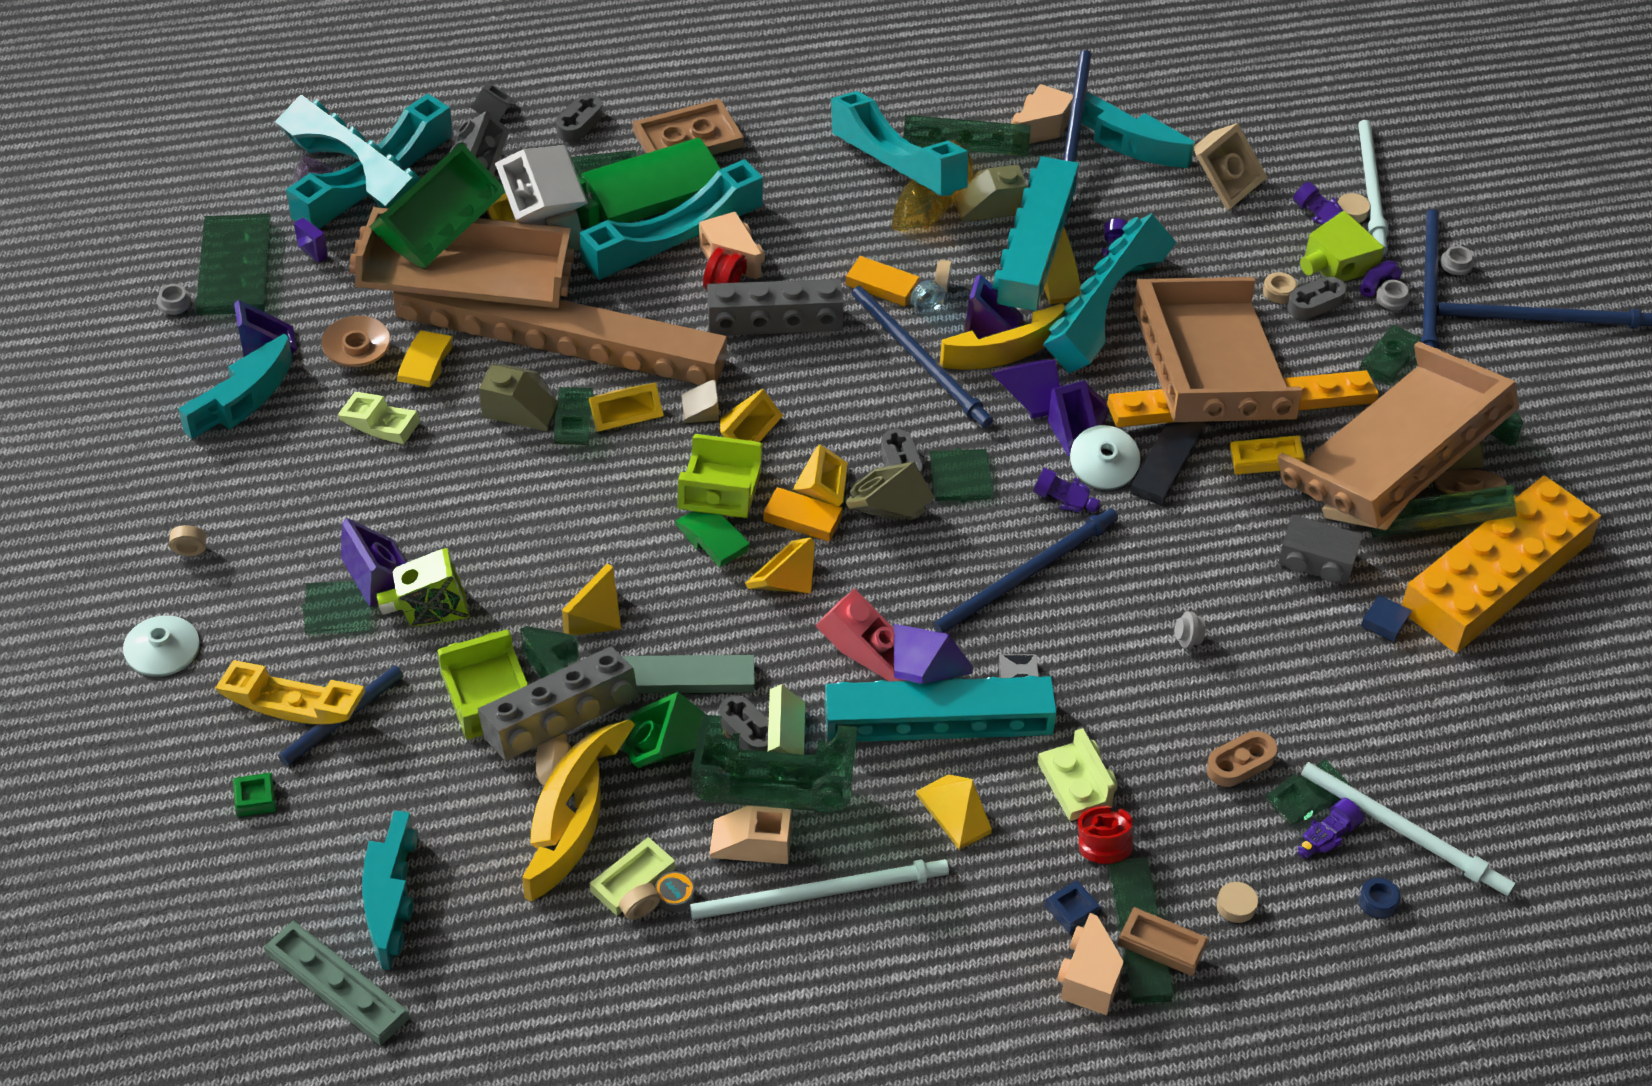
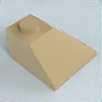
M1238 123L1212 131L1194 146L1195 154L1226 210L1235 206L1267 178L1264 169Z

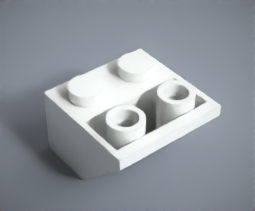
M565 145L523 149L495 163L514 217L519 223L544 225L546 218L563 214L588 204L569 151Z

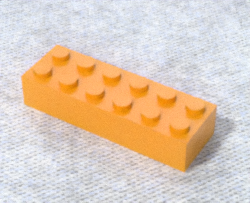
M1544 475L1411 580L1407 585L1402 606L1412 610L1410 615L1412 621L1457 654L1592 542L1601 515Z

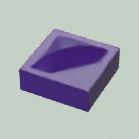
M304 218L294 222L298 247L318 263L328 258L324 233Z

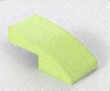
M354 392L338 414L341 421L364 433L400 444H405L421 421L417 411L389 407L384 396Z

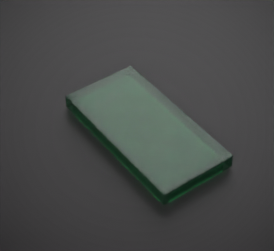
M270 213L204 216L196 297L197 315L236 314L234 304L238 300L265 312L272 225Z

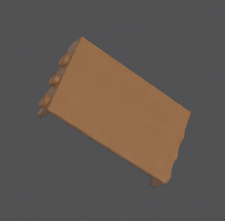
M373 207L367 226H361L359 240H356L354 254H351L349 273L355 274V287L559 308L561 296L567 297L571 269L573 268L574 249L569 248L571 228L478 218L425 269H422L393 250L369 227L387 210V208Z
M1254 277L1137 279L1133 308L1174 422L1297 419L1302 389L1300 386L1287 387L1252 305L1255 286Z
M1418 341L1414 345L1418 367L1305 459V463L1284 453L1278 456L1283 483L1292 489L1295 488L1310 495L1317 501H1322L1337 508L1344 514H1349L1379 528L1519 409L1516 382Z

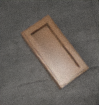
M1134 907L1119 936L1118 946L1193 976L1207 947L1209 938Z

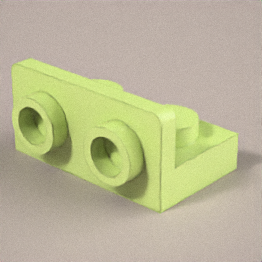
M1083 728L1075 731L1073 743L1039 753L1037 763L1069 822L1078 819L1083 812L1090 808L1098 806H1111L1112 808L1114 791L1117 790L1116 778L1110 769H1106L1103 765L1097 743L1094 740H1089Z

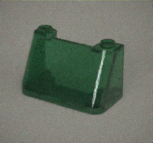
M702 714L692 766V790L698 798L711 803L838 812L849 804L852 794L858 727L838 725L837 734L830 742L825 743L826 740H818L816 756L741 750V733L728 734L722 727V716Z

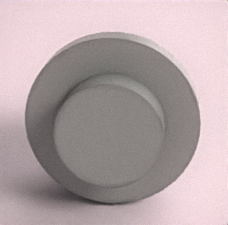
M1452 246L1443 253L1440 263L1442 268L1452 275H1466L1472 271L1474 259L1472 258L1471 251L1466 247Z
M1388 280L1379 287L1376 299L1386 309L1400 310L1408 305L1410 294L1408 287L1403 282Z
M169 284L159 291L157 305L163 313L170 315L180 314L190 307L191 296L182 285Z
M1186 611L1181 618L1177 619L1175 624V637L1183 648H1192L1194 645L1199 646L1204 640L1205 621L1203 617L1197 616L1194 612Z

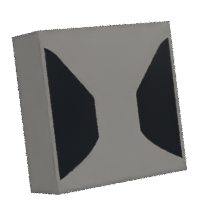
M1000 654V678L1038 677L1037 655Z

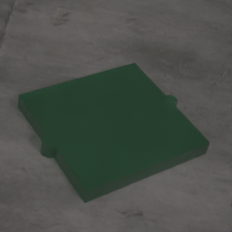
M957 447L955 450L930 451L935 501L960 500L962 503H966L967 500L993 499L987 449L962 450L960 447Z
M355 581L306 583L305 604L301 606L302 612L305 614V635L370 631L371 610L374 607L368 605Z

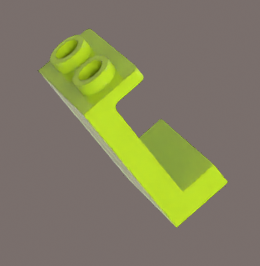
M694 434L692 454L686 472H680L678 478L677 509L748 518L761 474L763 444L756 441Z
M508 629L488 633L482 637L461 643H453L437 651L440 673L466 740L483 735L478 708L528 685L513 649L512 635Z

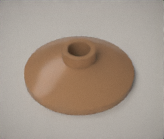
M345 317L334 322L325 330L321 341L322 349L326 357L338 365L361 367L374 363L384 356L390 346V334L382 322L372 317Z
M1458 469L1445 471L1434 480V485L1437 489L1458 497L1460 503L1477 504L1480 502V498H1487L1502 493L1506 489V480L1497 474L1487 471Z

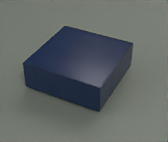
M1378 595L1364 616L1361 626L1394 642L1409 620L1412 610Z
M1078 880L1046 898L1045 901L1047 910L1069 934L1073 933L1077 926H1084L1090 913L1097 916L1101 915L1102 907Z

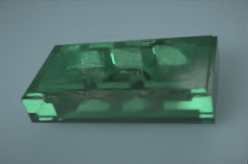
M1393 324L1363 359L1359 371L1367 370L1371 377L1389 385L1415 354L1414 345L1421 341V337Z

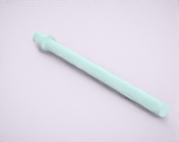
M921 859L914 861L913 865L690 904L692 920L911 881H917L918 884L926 883L928 878L949 875V868L946 859L924 863Z

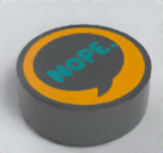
M678 871L668 872L656 881L655 888L661 897L658 906L663 910L672 913L682 912L693 903L695 898L694 883L685 873Z

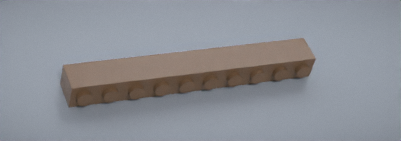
M398 291L393 292L395 314L399 318L697 385H702L711 380H716L717 384L727 360V336L560 300L559 308Z

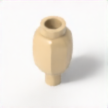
M564 733L537 746L536 776L543 786H545L559 761L571 749L570 744L567 742L568 737Z

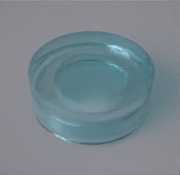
M923 281L913 290L910 299L911 304L921 314L932 313L942 305L945 292L936 281Z

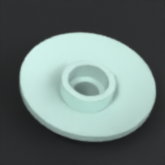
M1099 425L1086 429L1075 439L1071 448L1070 461L1077 477L1088 486L1100 490H1114L1125 486L1134 478L1140 464V453L1135 441L1126 432L1113 426ZM1107 449L1110 450L1113 454L1111 456H1105L1102 454L1101 450Z
M157 616L139 623L129 632L124 642V656L128 665L136 672L151 677H163L175 674L186 668L195 659L199 651L200 641L196 629L188 621L176 616Z

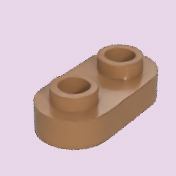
M1261 731L1248 732L1210 753L1206 767L1207 775L1217 785L1224 787L1235 786L1272 766L1277 752V744L1267 733ZM1251 754H1258L1261 757H1255Z

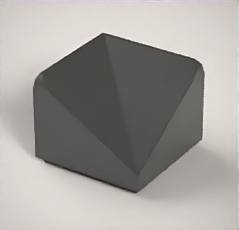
M487 82L470 108L479 114L487 110L500 121L513 101V97Z

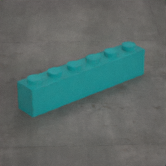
M1041 156L1037 169L1031 168L1028 187L1030 188L1024 189L1021 207L1023 208H1018L1015 216L1014 227L1016 229H1010L1007 242L1009 249H1003L1000 262L1002 270H996L993 289L998 290L997 304L1037 311L1076 191L1079 163Z
M1051 676L989 677L985 679L952 678L923 684L911 681L888 682L884 680L825 684L824 708L827 743L1053 735L1056 707Z

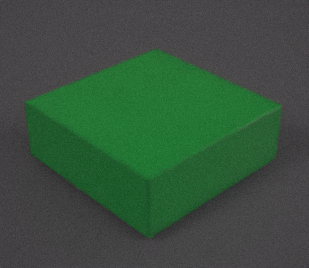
M272 772L233 778L237 817L276 812Z

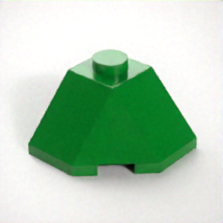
M676 692L628 713L625 721L631 720L635 726L620 748L628 754L630 761L638 768L679 757L701 747L706 738L705 732L710 717L679 692Z

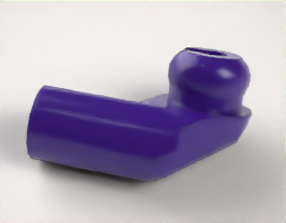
M1386 260L1368 269L1360 285V293L1363 296L1372 297L1381 280L1384 278L1387 281L1398 280L1402 275V269L1393 260Z

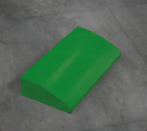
M698 137L581 174V177L586 181V188L591 199L599 204L601 222L610 220L618 223H631L679 207L700 191L717 171L721 169L707 146Z
M461 142L369 227L393 250L418 267L425 269L505 193V189Z

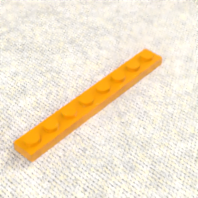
M1367 370L1283 378L1287 387H1301L1302 394L1299 410L1373 404L1379 394ZM1162 389L1114 393L1108 396L1107 406L1116 428L1174 422Z

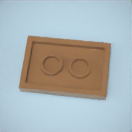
M721 99L633 121V132L645 153L698 137L704 142L712 155L744 147V137Z

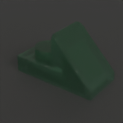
M530 626L520 629L522 652L540 679L568 667L569 663L579 658L578 639L572 634Z

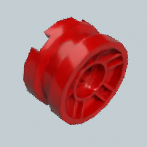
M723 247L715 249L704 271V289L707 291V284L742 283L740 282L741 275H745L747 271L745 255L736 252L732 255L730 250Z
M1098 806L1088 809L1078 818L1079 851L1084 858L1100 864H1112L1124 860L1132 853L1133 823L1132 817L1125 810L1119 809V812L1111 811V806Z

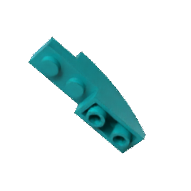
M1086 91L1082 124L1095 131V142L1123 155L1153 164L1188 168L1191 165L1194 140L1146 113L1136 119Z
M283 334L249 355L237 360L228 366L229 379L217 384L212 389L178 408L184 433L191 439H194L220 422L229 430L256 411L278 388L293 360L288 336Z
M394 810L385 843L368 842L362 876V896L369 936L376 958L383 970H390L394 955L400 956L404 943V932L401 930L404 921L411 920L414 908V898L409 897L406 884L408 873L406 858L408 852L413 853L415 851L418 832L417 829L412 828L410 812Z

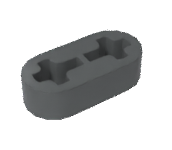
M591 94L576 98L556 119L557 136L559 139L565 142H576L582 139L602 118V101L600 98Z
M1323 277L1303 285L1291 292L1287 310L1296 319L1308 320L1336 309L1343 303L1346 285L1335 277Z
M892 429L884 433L881 438V456L885 467L915 462L922 475V462L910 434L900 429ZM895 445H897L898 448H902V452H897Z
M737 695L725 698L719 706V722L722 729L749 756L754 758L770 756L771 753L768 752L769 720L745 697ZM733 712L736 715L729 716V713ZM743 713V721L737 716L738 714ZM753 733H754V734L757 736V738H759V739H756V740L753 741ZM766 737V741L763 742L762 740H760Z

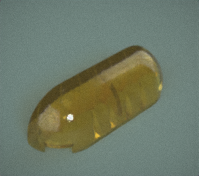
M950 140V142L965 149L959 142ZM968 153L969 181L973 177V163ZM912 179L906 185L897 201L891 228L906 232V227L923 225L924 229L929 228L953 204L955 196L960 190L955 191L954 194L949 196H940Z

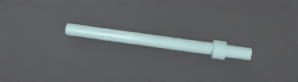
M1362 120L1359 122V133L1367 195L1370 203L1371 220L1368 223L1369 233L1384 246L1383 255L1388 252L1386 237L1389 234L1388 222L1383 217L1372 127L1369 120Z
M1310 762L1304 767L1301 773L1303 777L1341 799H1350L1364 813L1465 871L1464 876L1476 883L1480 880L1508 897L1515 882L1489 868V863L1476 855L1473 858Z

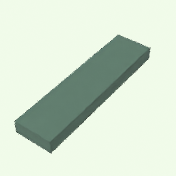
M754 655L622 656L634 668L638 693L754 692Z
M294 920L264 946L267 956L379 1046L384 1044L410 1019L407 1009Z

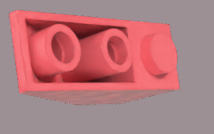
M855 588L815 625L846 656L889 682L907 681L894 678V628Z

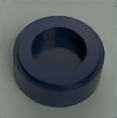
M1369 879L1361 888L1359 905L1371 917L1378 919L1391 917L1398 909L1401 899L1400 891L1393 882L1387 879Z

